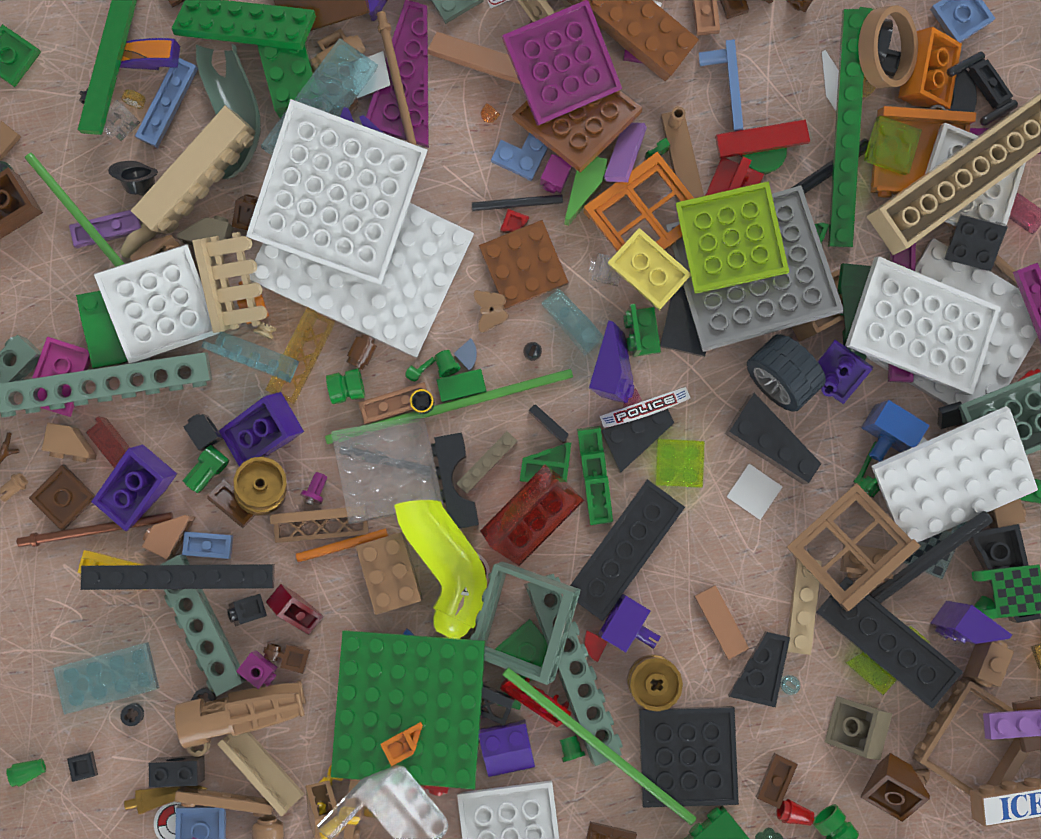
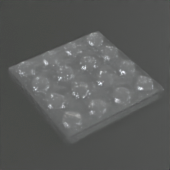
M424 414L331 431L349 524L396 515L394 505L402 502L437 500L441 501L443 505Z

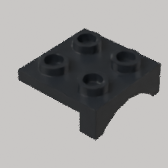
M960 214L956 227L952 230L953 235L949 238L950 244L944 259L991 271L1008 226L1005 223L997 221L994 223Z

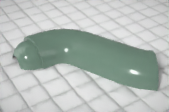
M232 44L233 50L224 51L226 77L219 75L212 66L214 49L196 45V61L199 74L215 114L217 115L224 106H227L255 130L253 144L249 148H244L239 154V160L225 169V174L222 178L230 179L239 172L245 171L258 147L261 134V117L257 100L238 57L237 47Z

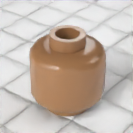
M274 815L258 818L257 822L252 826V839H284L283 822Z

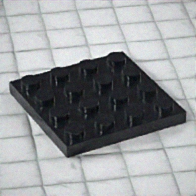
M735 707L668 708L662 711L639 709L641 773L683 807L739 805ZM641 786L643 808L667 807Z

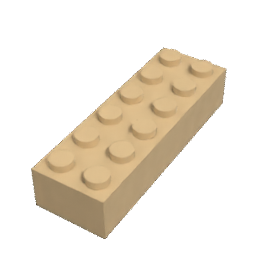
M224 106L133 207L131 212L150 230L163 234L172 233L179 226L178 222L180 219L193 211V205L198 199H203L209 193V187L214 182L222 179L225 169L239 160V154L243 149L249 148L253 144L255 130L237 113Z

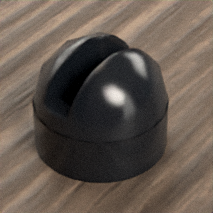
M536 342L527 343L523 350L525 358L530 361L538 360L542 354L541 346ZM532 345H535L537 347L532 357L529 355V353L531 351Z

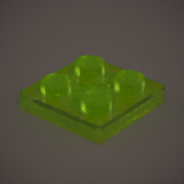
M881 115L876 117L864 161L903 175L909 174L922 130Z
M657 439L655 485L703 488L705 441Z

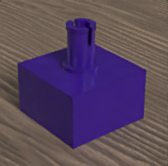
M624 594L614 605L598 632L601 638L625 653L635 638L654 649L657 644L650 640L649 637L657 642L661 637L643 626L651 611Z

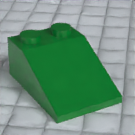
M101 291L76 295L92 368L97 369L128 363Z

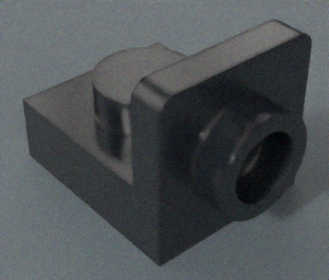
M261 594L234 601L229 604V609H227L228 618L231 623L234 622L235 627L267 616Z

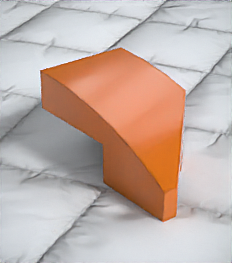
M421 722L380 744L391 767L414 754L423 726Z

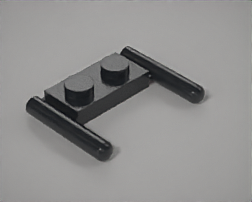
M982 51L947 69V75L953 77L969 68L968 73L974 83L978 86L993 109L996 108V110L980 119L981 125L986 126L1018 107V102L1012 100V93L988 59L985 60V54Z

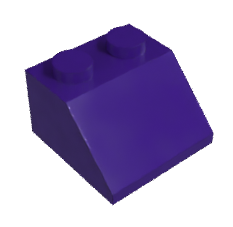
M526 719L506 723L505 726L501 724L480 729L479 739L489 777L535 767Z

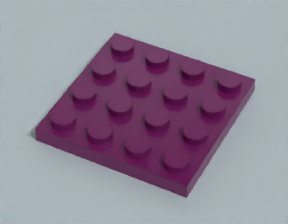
M588 0L501 36L537 126L622 89Z

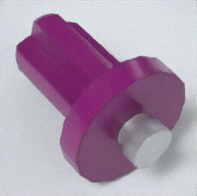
M319 472L314 474L307 491L302 490L300 494L306 498L305 503L313 505L314 502L322 504L323 498L320 495L327 481L326 475Z

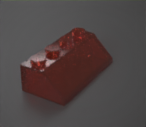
M545 464L480 532L493 550L520 566L585 500L559 474Z

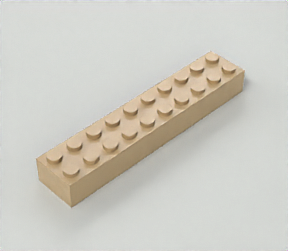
M1041 93L1034 96L866 216L892 255L909 248L1041 152Z

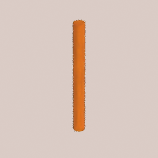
M385 528L366 535L356 536L296 553V559L299 563L387 537L389 536L388 531Z

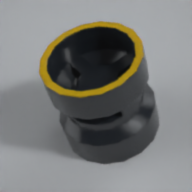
M419 389L412 393L410 397V404L415 412L427 414L433 410L435 401L429 391Z

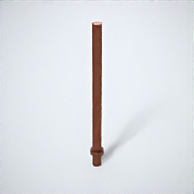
M173 513L141 517L131 528L159 524L173 519ZM115 522L44 534L31 533L30 536L17 538L16 542L18 547L29 545L37 547L41 543L123 529Z

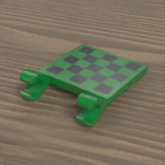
M1040 564L972 572L973 581L991 580L995 608L979 609L989 618L996 619L1041 613Z

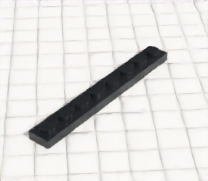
M275 564L81 566L80 590L274 588Z

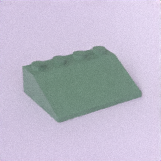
M1041 372L959 405L963 425L1007 406L1013 415L1026 455L1041 450Z

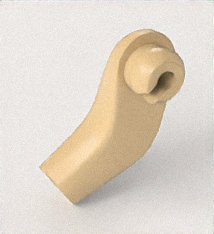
M142 223L140 229L133 231L127 236L120 250L121 255L125 258H130L140 246L151 240L157 232L150 230Z

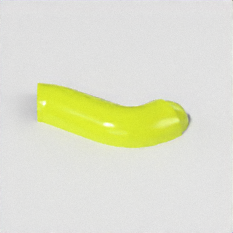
M416 500L398 503L394 505L398 524L406 539L441 584L440 595L433 606V609H435L433 626L436 632L449 638H461L466 635L470 628H474L477 614L482 610L484 603L482 602V595L487 588L484 566L477 552L443 508L441 501ZM465 587L469 593L468 596L461 595ZM464 596L463 607L456 615L459 603Z

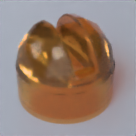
M488 103L481 110V118L486 123H493L501 115Z

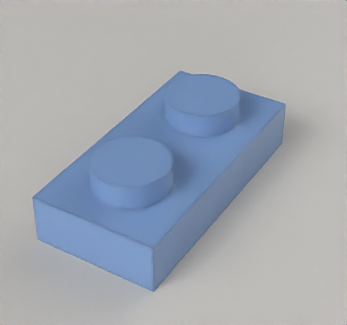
M184 532L182 555L231 559L233 535Z

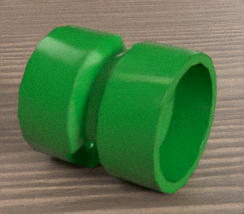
M359 368L346 371L344 376L339 372L326 375L327 389L332 404L346 402L347 397H350L352 400L365 398V390Z
M836 804L826 807L814 818L813 825L822 836H826V839H857L859 836V832L853 824L845 821L846 815Z

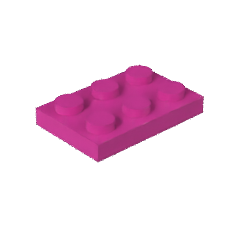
M47 337L32 379L88 370L91 362L88 349ZM66 384L62 387V394L65 397H69L72 389ZM44 388L38 391V398L41 401L47 398V391ZM73 402L64 403L65 408L50 410L49 406L40 408L71 417L75 406Z

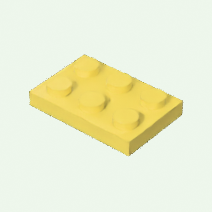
M640 228L608 261V265L658 310H661L691 277V273Z

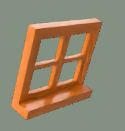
M656 152L632 170L628 182H616L585 205L583 212L588 219L591 218L617 252L626 243L621 236L644 219L660 238L656 243L666 250L682 238L680 224L667 233L652 213L674 196L680 202L694 199V197L661 155ZM657 172L672 192L648 209L633 189ZM626 195L641 215L617 232L603 212Z

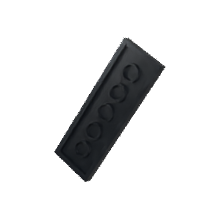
M647 479L570 584L572 587L581 589L577 603L601 621H604L682 513L685 506Z
M846 576L839 586L845 591L854 582ZM869 594L850 611H846L830 595L816 611V614L930 709L936 706L963 673L962 670Z

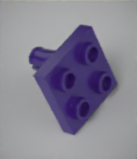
M837 340L831 343L817 361L826 379L825 385L821 388L822 393L827 397H834L842 404L848 400L873 370L872 365Z

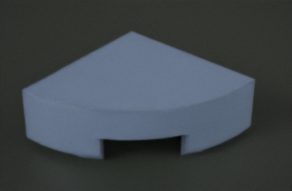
M471 338L454 353L468 371L474 367L477 358L476 346Z

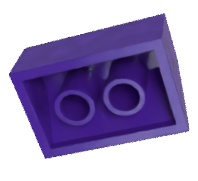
M945 601L930 622V624L936 627L935 632L938 635L955 642L958 640L963 644L965 642L978 644L1010 639L1012 636L1011 633L970 604Z

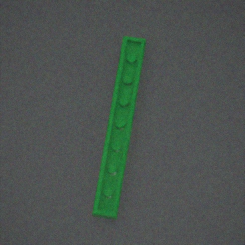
M111 0L77 129L81 134H103L137 0Z

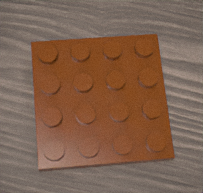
M619 90L538 126L527 101L512 114V118L581 173L642 113V107Z

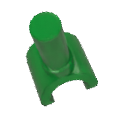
M431 357L418 369L411 365L405 372V377L413 382L417 381L422 372L435 362V359Z

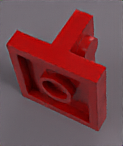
M742 157L739 163L727 158H721L705 196L759 184L764 174L749 168L752 160L746 157Z

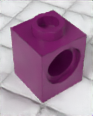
M551 154L541 176L540 185L550 193L558 192L561 194L572 166L561 157Z

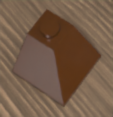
M889 753L875 767L861 794V798L903 822L930 800V795L912 765Z

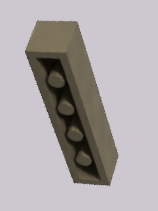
M506 431L456 484L468 494L517 443V440Z

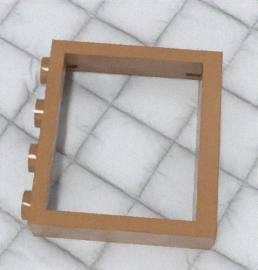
M961 678L960 681L953 685L951 689L952 694L949 699L940 706L939 715L936 720L928 725L927 734L923 741L916 745L914 749L915 754L912 758L970 796L972 788L928 760L969 691L1000 712L1013 711V709L973 682ZM1014 738L986 785H1002V782L1014 779L1030 753L1022 752L1019 738Z

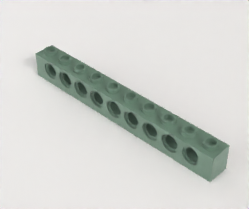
M204 352L1 383V418L16 416V411L25 410L26 414L41 412L40 407L49 406L50 410L65 408L64 403L73 402L74 406L89 404V399L97 398L99 403L112 401V396L121 395L122 399L136 397V392L145 391L146 395L160 393V388L169 387V391L183 390V385L192 384L193 388L207 386V381L212 380L208 353ZM184 366H188L191 369V376L188 379H184L180 375V370ZM161 369L165 370L168 374L167 380L163 383L157 380V373ZM137 373L142 374L144 377V382L141 386H136L133 382V377ZM113 377H117L120 381V386L116 390H113L109 385ZM90 380L96 385V389L92 394L86 391V384ZM66 384L72 389L69 397H65L62 394V387ZM41 388L47 391V398L44 401L38 398V391ZM17 392H20L23 396V401L19 405L14 401V395Z

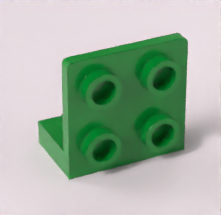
M630 304L628 310L625 311V315H623L624 327L629 329V338L626 339L628 352L632 351L633 357L660 354L661 348L655 307L636 309L635 304Z

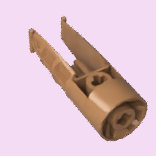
M301 680L296 683L276 684L268 687L264 686L260 689L252 688L228 693L226 698L205 702L204 699L200 698L176 704L175 724L180 744L185 749L210 743L212 737L229 733L232 736L282 723L299 715L300 717L304 716L302 704H306Z

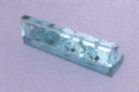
M225 332L219 333L215 344L204 341L201 346L216 355L291 383L299 361Z

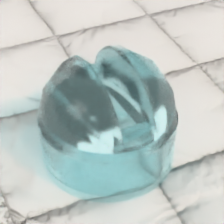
M786 675L782 678L780 687L784 693L794 695L800 690V681L792 675ZM789 681L795 685V690L787 686L786 682Z

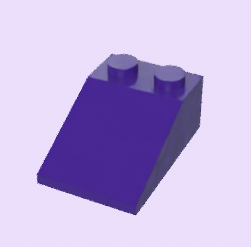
M608 320L589 389L602 398L627 404L628 399L634 393V381L625 333L613 321Z
M282 392L264 396L221 428L219 432L240 467L243 462L251 458L268 456L298 437L304 430Z
M142 444L128 448L91 502L127 532L166 491L177 473L145 445Z

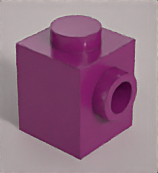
M255 650L248 655L236 672L257 689H260L264 685L268 687L277 676L274 672L278 667Z

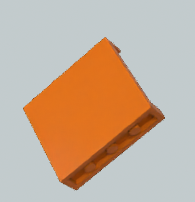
M883 106L877 110L871 193H878V197L890 198L892 194L897 195L924 176L940 126L943 123H947L970 132V124L976 122V112Z

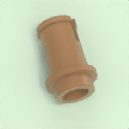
M21 473L11 475V479L0 487V494L5 493L0 499L6 502L19 490L26 489L28 484L26 477Z

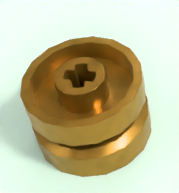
M254 457L243 462L236 470L233 478L235 499L243 510L257 516L268 515L282 505L286 496L287 482L286 474L281 465L273 459Z
M654 654L642 656L633 663L628 672L627 683L629 691L637 703L647 710H666L676 704L681 696L683 687L681 674L676 666L663 656ZM653 678L658 680L655 686H652L650 683Z

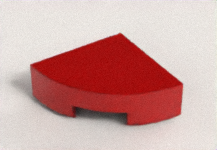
M508 209L500 232L510 233L523 228L530 217Z
M586 630L584 637L585 647L589 656L598 662L608 641Z

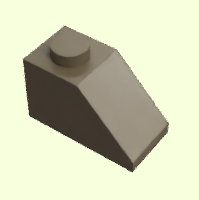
M214 216V219L205 217L179 232L177 239L184 244L192 246V240L214 236H219V240L230 239L234 228L228 222V219L224 217Z

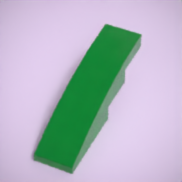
M601 427L577 429L590 525L613 522Z

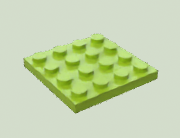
M769 181L676 203L695 294L789 273Z

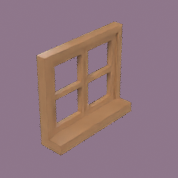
M856 483L786 548L846 611H850L921 546L915 539H911ZM857 501L874 521L855 539L851 540L833 521L852 503ZM879 524L897 544L874 564L855 544ZM827 527L845 548L822 568L804 547ZM850 551L867 571L844 591L826 571L846 552Z

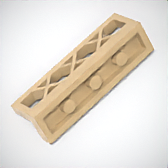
M250 732L232 736L230 733L217 744L281 817L304 795L302 790Z

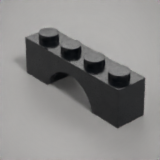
M461 432L434 437L435 443L431 444L433 457H438L439 466L435 467L437 480H442L443 489L439 490L441 503H446L447 513L459 529L478 526L479 520L475 502L462 498L456 492L453 485L454 469L461 460L467 457L463 434Z

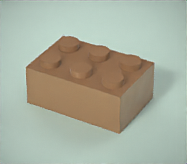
M403 532L356 546L375 615L423 600Z

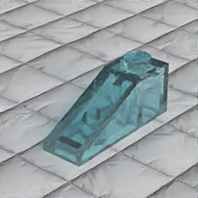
M560 289L541 303L584 356L602 343L604 336Z

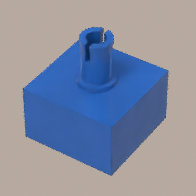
M887 400L874 405L861 428L878 438L869 456L881 462L890 447L901 453L917 446L930 425L892 401Z

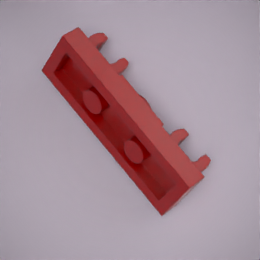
M524 678L526 682H530V678ZM505 679L499 689L554 726L559 727L563 724L511 681ZM533 685V687L536 690H538L541 694L547 697L565 713H567L569 716L571 715L572 712L567 710L569 707L568 701L560 705L557 703L559 695L556 694L551 698L550 696L545 694V692L542 689L536 688Z

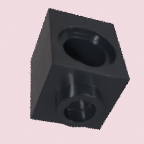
M196 414L187 420L188 424L183 426L200 451H204L208 446H214L223 440L220 432L208 415Z

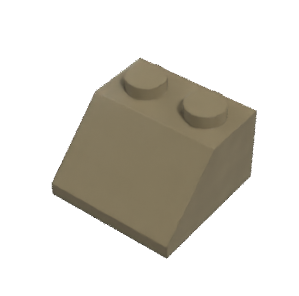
M837 696L825 743L865 758L880 760L892 713Z

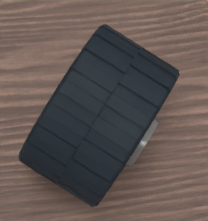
M782 334L774 335L747 361V370L757 387L776 405L791 412L800 410L826 382L825 374L813 355L800 343Z

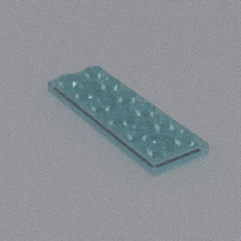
M339 38L294 101L340 117L343 108L349 109L377 70L378 64ZM286 112L261 144V148L273 155Z

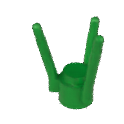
M877 441L873 443L869 453L872 451ZM868 453L858 476L853 482L857 483L870 497L874 498L880 491L876 477L873 479L867 475L863 478L872 459Z

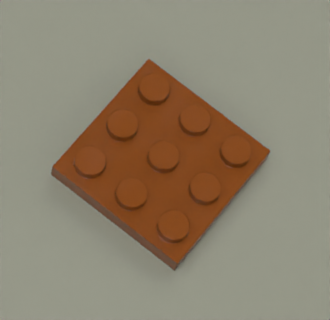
M543 220L479 245L498 294L506 297L505 309L569 283Z

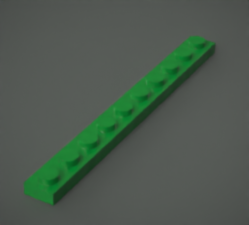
M868 9L842 10L828 247H853L864 81L858 45L861 27L868 15Z

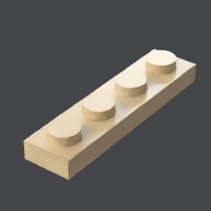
M797 558L787 634L790 637L787 652L811 655L819 582ZM816 560L817 563L821 566L822 561Z

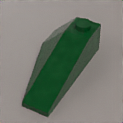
M847 263L840 265L838 294H842L843 313H840V316H844L845 329L842 331L844 346L846 345L871 266ZM846 347L863 360H866L867 356L864 353Z

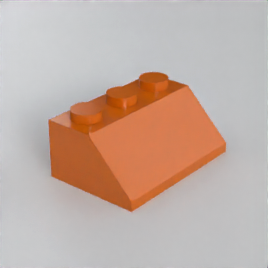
M934 27L917 31L918 55L916 65L909 80L900 86L898 98L913 106L931 107L941 105L945 109H950L956 75L949 77L946 72L948 68L959 63L962 43Z

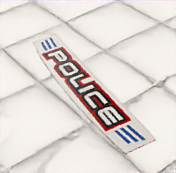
M684 387L602 415L600 419L604 428L623 424L673 407L690 399L687 388Z

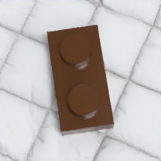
M225 480L207 496L211 503L242 528L255 516L254 514L247 513L239 506L235 499L234 487Z
M774 753L756 798L780 809L798 764Z

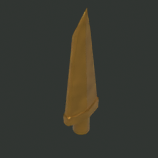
M197 785V786H182V787H190V788H197V789H204V790L208 789V788L203 787V786H200V785ZM181 786L135 790V798L124 801L125 810L137 808L140 815L175 801L176 791Z

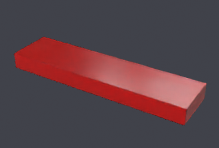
M806 119L721 133L715 136L719 159L810 143Z

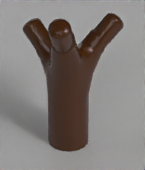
M7 432L5 441L0 448V464L7 456L20 452L19 449H9L12 435L10 432Z

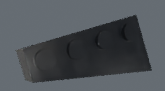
M755 393L748 396L725 432L727 436L801 484L810 483L822 464Z
M1019 524L986 528L968 540L983 570L1029 565ZM1041 614L1008 617L1009 621L1020 623L1041 619Z

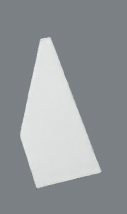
M824 50L822 52L826 96L836 111L839 70L827 51Z

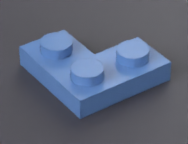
M529 133L522 149L500 140L491 158V162L532 181L548 147L531 133Z

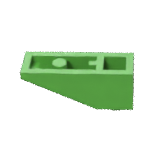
M596 157L581 173L576 170L564 225L569 226L584 206L601 188L602 180L606 181L604 175L607 170V159Z

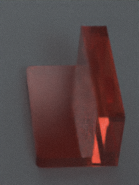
M98 416L94 419L97 424L90 428L86 434L113 468H115L130 447L107 418Z

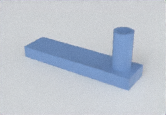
M735 39L726 40V49L699 52L700 66L727 63L733 131L743 130L736 46Z

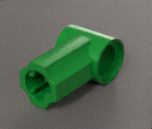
M213 445L208 446L198 457L199 462L182 480L187 487L197 494L205 488L214 476L220 474L230 461Z

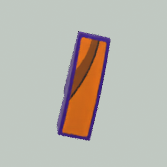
M146 38L126 41L120 68L159 70V67L178 68L181 46L174 38Z

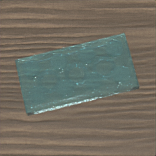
M149 642L53 668L64 715L159 688Z

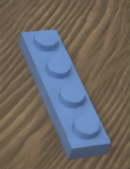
M179 58L178 68H169L135 135L137 139L156 148L159 147L198 71L196 65Z

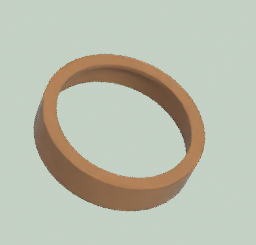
M899 5L879 7L872 10L865 18L861 27L858 45L860 65L868 82L876 88L902 86L909 80L916 65L918 55L916 27L909 12ZM889 14L897 24L901 39L900 62L892 79L884 73L878 57L879 31L883 21Z

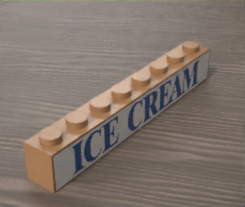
M1028 777L1022 782L1004 781L1001 783L1002 785L997 786L980 785L978 789L970 790L972 819L984 827L1041 818V778Z

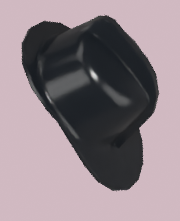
M120 161L114 163L108 169L109 175L120 180L128 194L144 196L155 184V176L158 174L157 169L137 161Z

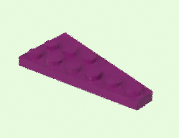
M405 0L392 43L416 144L429 148L427 5ZM386 57L385 61L390 86L374 92L366 118L384 134L406 141Z

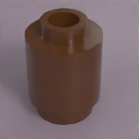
M364 334L361 335V338L356 336L347 354L348 359L346 362L363 370L365 365L368 366L377 347L373 344L375 340Z

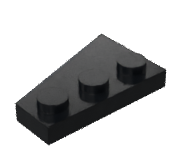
M665 409L637 420L601 430L619 472L621 473L674 424L669 410Z
M765 631L728 696L776 708L790 637Z

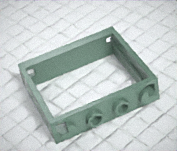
M506 562L496 563L492 568V572L488 574L490 582L482 595V602L484 603L482 610L479 611L476 617V631L470 639L486 640L484 661L505 669L509 667L517 674L548 685L555 680L581 589ZM506 574L563 594L542 668L486 646Z

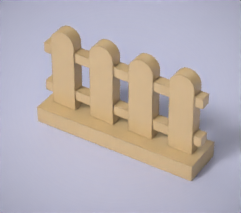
M240 232L232 233L233 238L219 240V236L192 240L213 333L239 328L238 324L251 322L252 326L260 325L259 320L267 317L266 308L264 306H256L254 297L262 294V287L259 283H251L249 274L256 272L257 263L252 259L246 260L244 253L245 250H249L252 247V240L246 236H241ZM236 252L237 262H224L223 254ZM241 276L243 285L230 287L228 278ZM247 300L248 308L235 309L233 301Z

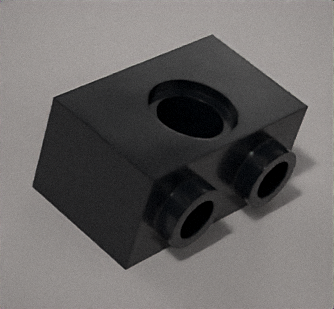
M204 756L157 757L149 762V788L197 786L205 780Z

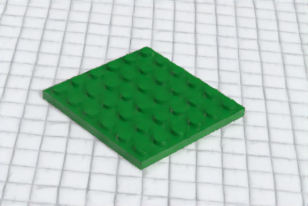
M343 630L331 777L475 789L486 640ZM421 722L423 726L414 754L391 767L380 744Z

